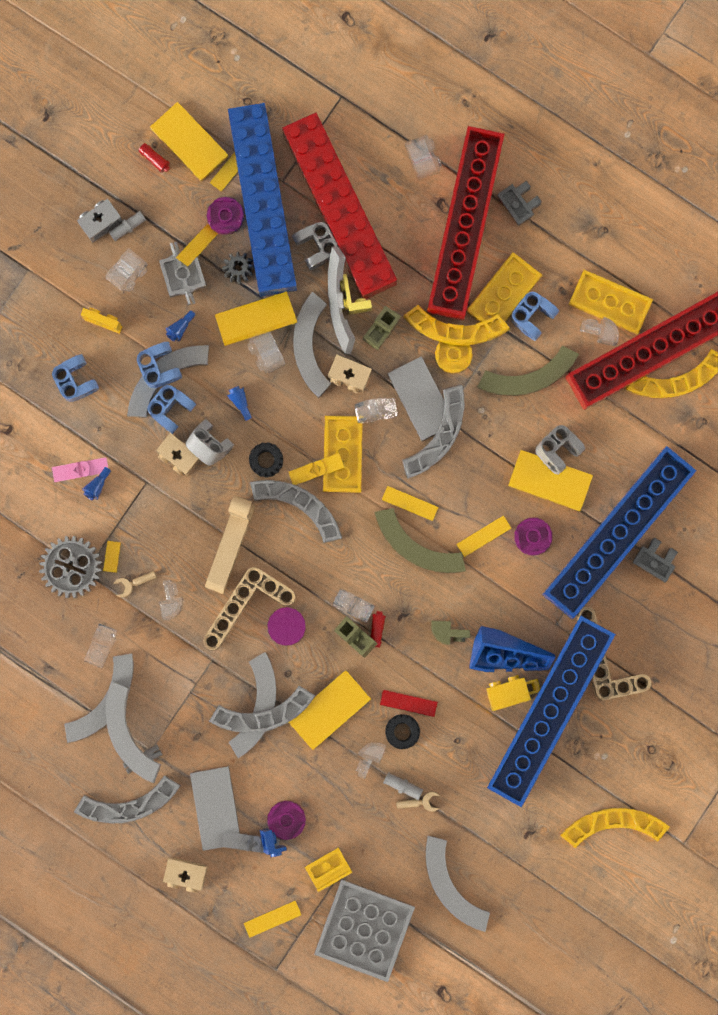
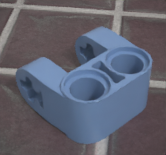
M529 292L514 309L511 321L522 333L536 341L542 332L529 322V319L537 309L549 318L554 319L559 313V309L538 293ZM533 298L537 304L531 306L527 303V299ZM523 313L525 319L522 321L517 320L515 314Z
M169 342L154 345L137 355V363L141 374L150 388L168 385L182 378L179 368L160 373L155 360L172 352ZM144 357L151 358V362L148 365L141 363ZM156 374L158 375L157 381L149 382V376Z
M83 354L66 360L52 371V377L61 395L69 402L77 401L99 390L95 379L77 386L71 374L87 364ZM61 371H66V377L62 380L58 379V374ZM69 388H75V393L72 396H66V391Z
M166 385L159 390L149 403L148 413L162 427L173 434L178 426L166 417V414L176 402L190 412L197 404L171 385ZM167 391L174 392V396L171 399L164 398V394ZM159 405L162 407V411L159 414H153L152 409L155 406Z

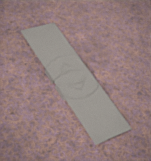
M232 832L224 833L222 847L264 853L261 836ZM276 839L277 843L274 844L275 846L279 845L280 839Z

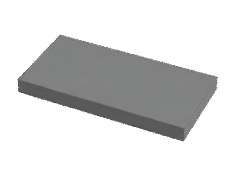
M421 356L389 372L388 376L421 441H424L437 433L443 419L445 402Z
M229 766L190 773L203 851L222 848L225 832L240 834Z

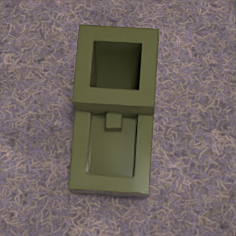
M385 306L362 340L379 350L397 326L401 316Z
M347 616L334 630L364 658L377 645L370 636Z
M431 621L432 634L442 644L450 645V638H454L455 642H465V638H470V630L451 629V621Z

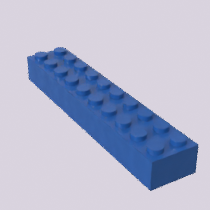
M265 103L228 109L259 295L263 297L286 291H297Z
M668 446L663 448L542 595L570 619H574L697 470Z
M580 616L487 787L488 789L520 807L524 805L616 636L615 633Z

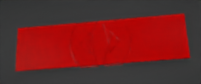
M383 690L380 705L435 717L438 702Z

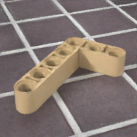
M234 495L229 507L230 518L205 588L224 594L255 509L252 501Z
M256 567L248 569L203 639L204 646L209 650H217L221 647L257 589L284 606H290L295 602V593ZM253 571L260 574V578L256 582H252L249 579V575ZM268 582L276 584V589L273 592L266 591L265 586ZM248 588L249 595L246 598H241L239 596L240 589ZM290 592L292 600L290 602H283V593ZM231 604L238 605L239 610L236 614L229 613L228 608ZM221 620L228 622V628L224 631L218 628V623ZM211 636H215L218 640L215 647L208 645V639Z
M590 607L582 608L576 615L578 621L581 613L588 611L591 615L590 620L598 624L595 611ZM604 656L599 665L603 669L604 675L601 678H597L594 674L591 680L594 695L599 700H610L649 690L651 687V679L645 674L611 681L606 656ZM641 677L646 681V685L642 689L637 686V680ZM620 682H625L627 685V690L624 693L618 690ZM602 686L608 688V695L606 697H602L599 694V689Z

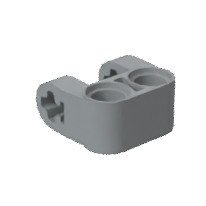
M323 222L310 225L292 236L296 245H301L314 239L320 252L305 260L309 270L318 268L329 261L330 253L324 250L326 246H337L329 227ZM323 229L326 233L323 236H318L316 231Z
M205 419L186 441V447L203 463L214 465L224 458L235 444L228 438L221 443L209 433L213 425Z
M563 425L554 428L537 445L535 450L543 463L557 475L566 468L564 461L555 453L562 445L576 457L585 451V446L580 439ZM556 433H559L563 439H559ZM543 445L548 446L550 451H546Z

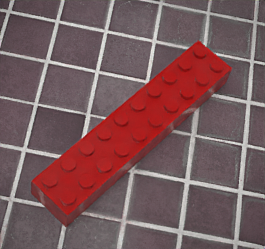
M317 112L282 127L283 136L319 211L329 227L337 246L346 257L345 265L361 298L368 299L396 286L397 278Z
M471 126L467 127L427 313L464 321L504 133Z
M718 292L567 374L565 378L583 410L592 407L717 338Z

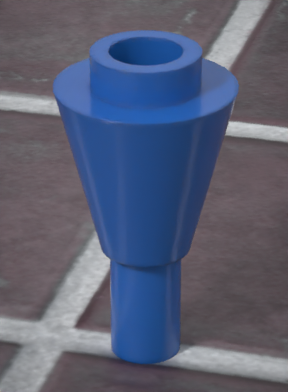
M190 310L183 319L181 318L167 327L166 336L173 342L175 340L179 342L188 327V323L196 316L195 313Z
M237 386L228 390L230 393L227 395L228 398L241 411L245 421L251 419L252 416L247 408L244 387L240 389Z
M104 467L99 476L82 488L84 496L90 500H98L105 479L111 470Z

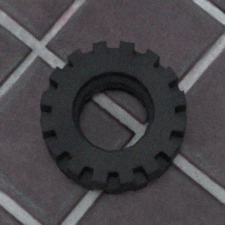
M263 442L259 445L257 444L251 450L249 464L253 472L260 477H273L280 472L283 466V455L276 445ZM269 452L274 456V463L271 467L264 468L259 465L258 458L262 453Z
M396 715L386 725V739L397 749H408L414 746L419 739V725L409 715ZM403 723L410 727L411 734L406 740L396 738L394 730L398 724Z

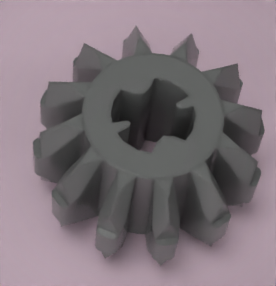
M239 251L236 252V257L233 254H229L231 260L224 259L226 265L222 267L223 271H227L224 274L225 278L230 277L231 283L235 279H237L238 284H241V279L248 282L247 276L253 277L251 270L255 269L254 265H251L253 262L252 258L247 259L246 253L240 257ZM236 265H239V267H241L242 270H241V271H238V269L236 270L235 266H236Z

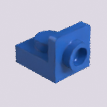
M268 828L260 830L265 854L276 857L282 855L283 851H287L284 845H274L277 843V840L272 830Z

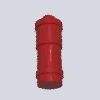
M144 143L139 148L138 152L149 160L159 172L163 173L170 170V162L155 152L151 146Z
M377 611L376 614H372L370 637L377 643L375 647L378 648L382 644V633L386 616L382 615L383 611Z

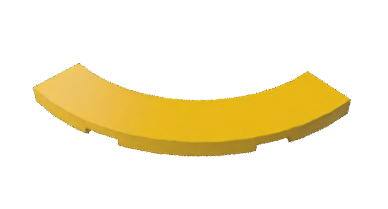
M419 305L403 315V318L418 332L433 340L453 345L484 343L510 330V327L499 314L470 326L440 322L425 312Z
M710 349L704 360L688 373L670 379L644 377L629 385L625 390L650 398H672L690 393L702 387L718 373V352Z
M608 808L581 817L568 826L560 836L574 848H577L586 838L601 830L630 828L645 833L658 842L670 826L643 811L629 808Z

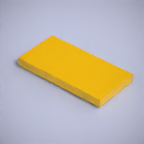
M178 102L150 126V129L201 182L229 157Z
M512 252L467 308L466 312L479 322L486 321L497 314L506 322L525 295L539 281L542 274Z
M583 270L568 305L638 335L653 299L587 270Z
M287 291L215 314L225 346L297 323Z
M325 416L324 458L339 453L344 468L323 475V492L361 493L363 416Z
M520 450L508 486L580 512L593 475L568 466L559 475L554 474L537 455Z
M345 670L316 695L308 707L289 723L309 747L314 750L369 702L371 698Z

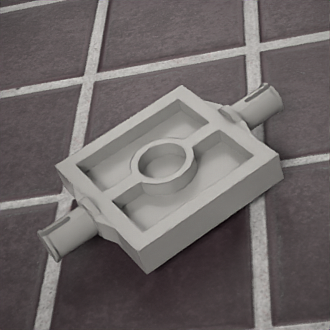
M174 242V245L170 243L173 255L159 260L169 296L171 298L185 295L188 305L195 304L193 292L206 287L198 257L187 267L176 259L180 254L178 242Z

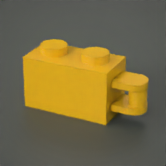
M519 675L509 677L506 683L501 684L500 680L489 683L490 687L486 688L492 711H496L531 700L530 695L538 693L541 687L538 678L525 682L524 677L519 678ZM527 684H532L533 691H528Z

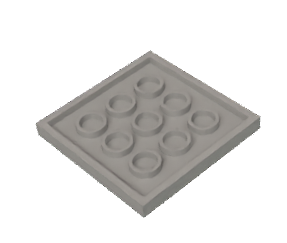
M341 879L314 955L388 982L415 906Z

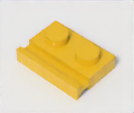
M91 307L89 310L83 308L81 316L85 321L120 334L122 326L117 321V317L110 314L103 316L99 310Z
M339 847L305 866L318 892L352 873Z

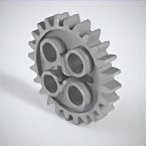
M65 536L64 542L58 538L57 545L51 542L52 549L45 548L48 554L41 555L45 562L39 563L44 566V569L39 572L45 573L41 580H48L45 586H53L51 592L54 593L58 590V596L60 597L65 592V598H69L70 593H72L74 598H77L78 592L81 596H84L85 589L91 592L89 586H97L94 579H100L96 574L97 572H102L98 568V565H101L102 562L96 560L100 557V554H94L96 547L89 548L91 544L89 541L83 544V538H80L77 542L76 536H73L71 541L68 536ZM64 550L70 551V557L67 560L61 558V553ZM85 556L88 559V564L81 567L79 560ZM55 560L62 561L69 565H71L73 562V566L85 570L87 574H82L74 570H70L69 572V569L67 567L56 564ZM60 567L63 570V574L61 577L56 578L54 571ZM78 574L81 577V581L79 584L74 585L72 577Z

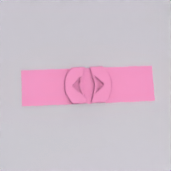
M105 457L52 467L54 482L100 474L104 467L108 468L107 459Z

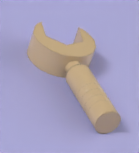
M152 571L135 578L132 582L125 578L117 579L114 584L123 583L126 588L123 594L116 596L121 598L128 597L132 593V586H138L157 578L155 572Z
M428 792L423 796L422 800L396 801L397 809L423 805L426 810L433 812L439 808L431 807L429 800L432 796L440 795L436 792Z

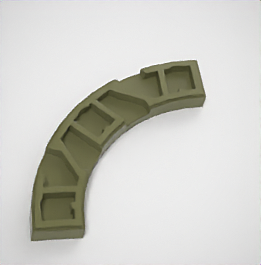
M562 346L556 356L544 367L521 376H503L486 370L477 388L496 395L520 396L535 393L560 379L574 364L579 354Z
M394 508L375 512L377 523L386 540L398 554L409 562L435 572L458 573L466 571L462 552L439 553L424 548L405 533L396 518Z

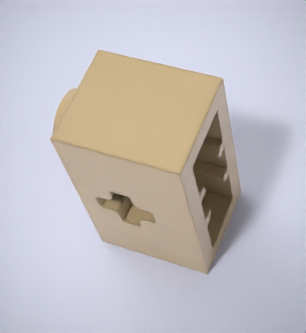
M336 354L328 373V379L334 385L341 386L343 384L348 386V390L358 394L360 391L363 393L372 369ZM349 371L352 372L353 377L346 379V375L344 373L348 374Z
M172 433L166 437L156 450L159 453L158 458L165 464L170 462L174 465L173 470L180 476L183 473L188 476L200 462V459ZM175 452L177 454L181 452V460H179L178 458L175 460Z
M170 857L168 858L163 882L167 883V886L171 888L183 886L186 887V891L197 893L198 890L201 891L203 889L208 865ZM184 871H187V875L190 876L186 880H183V876L180 875Z

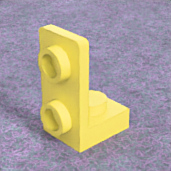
M343 274L340 286L341 291L346 293V298L343 299L345 310H349V315L372 311L371 300L366 301V298L355 300V303L351 302L347 274Z

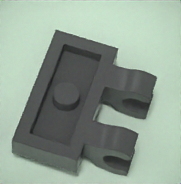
M527 181L517 188L511 184L497 194L498 199L518 226L533 217L534 213L532 210L539 207L542 202L538 196L528 203L522 198L521 195L528 192L531 187Z
M653 538L648 548L641 547L632 563L666 583L676 567L671 563L678 552L670 548L664 559L655 554L661 541Z

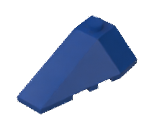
M481 626L474 639L469 668L483 672H494V669H506V672H512V669L523 668L525 671H544L550 669L555 659V654L501 630Z

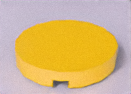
M439 342L435 350V361L439 368L451 374L466 370L473 357L470 345H453Z

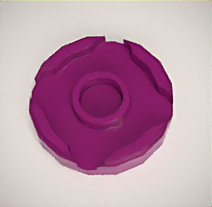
M230 197L217 198L208 207L206 215L208 224L218 234H233L242 226L244 221L243 207L235 199Z
M528 518L516 527L514 541L522 553L529 556H537L544 553L550 547L552 531L550 526L542 519Z
M289 607L274 611L269 617L267 624L271 639L277 644L284 646L299 642L306 630L302 614L296 609Z
M285 800L278 802L271 808L268 813L267 823L269 829L275 833L277 838L289 840L296 838L302 833L306 823V816L300 805L293 801Z

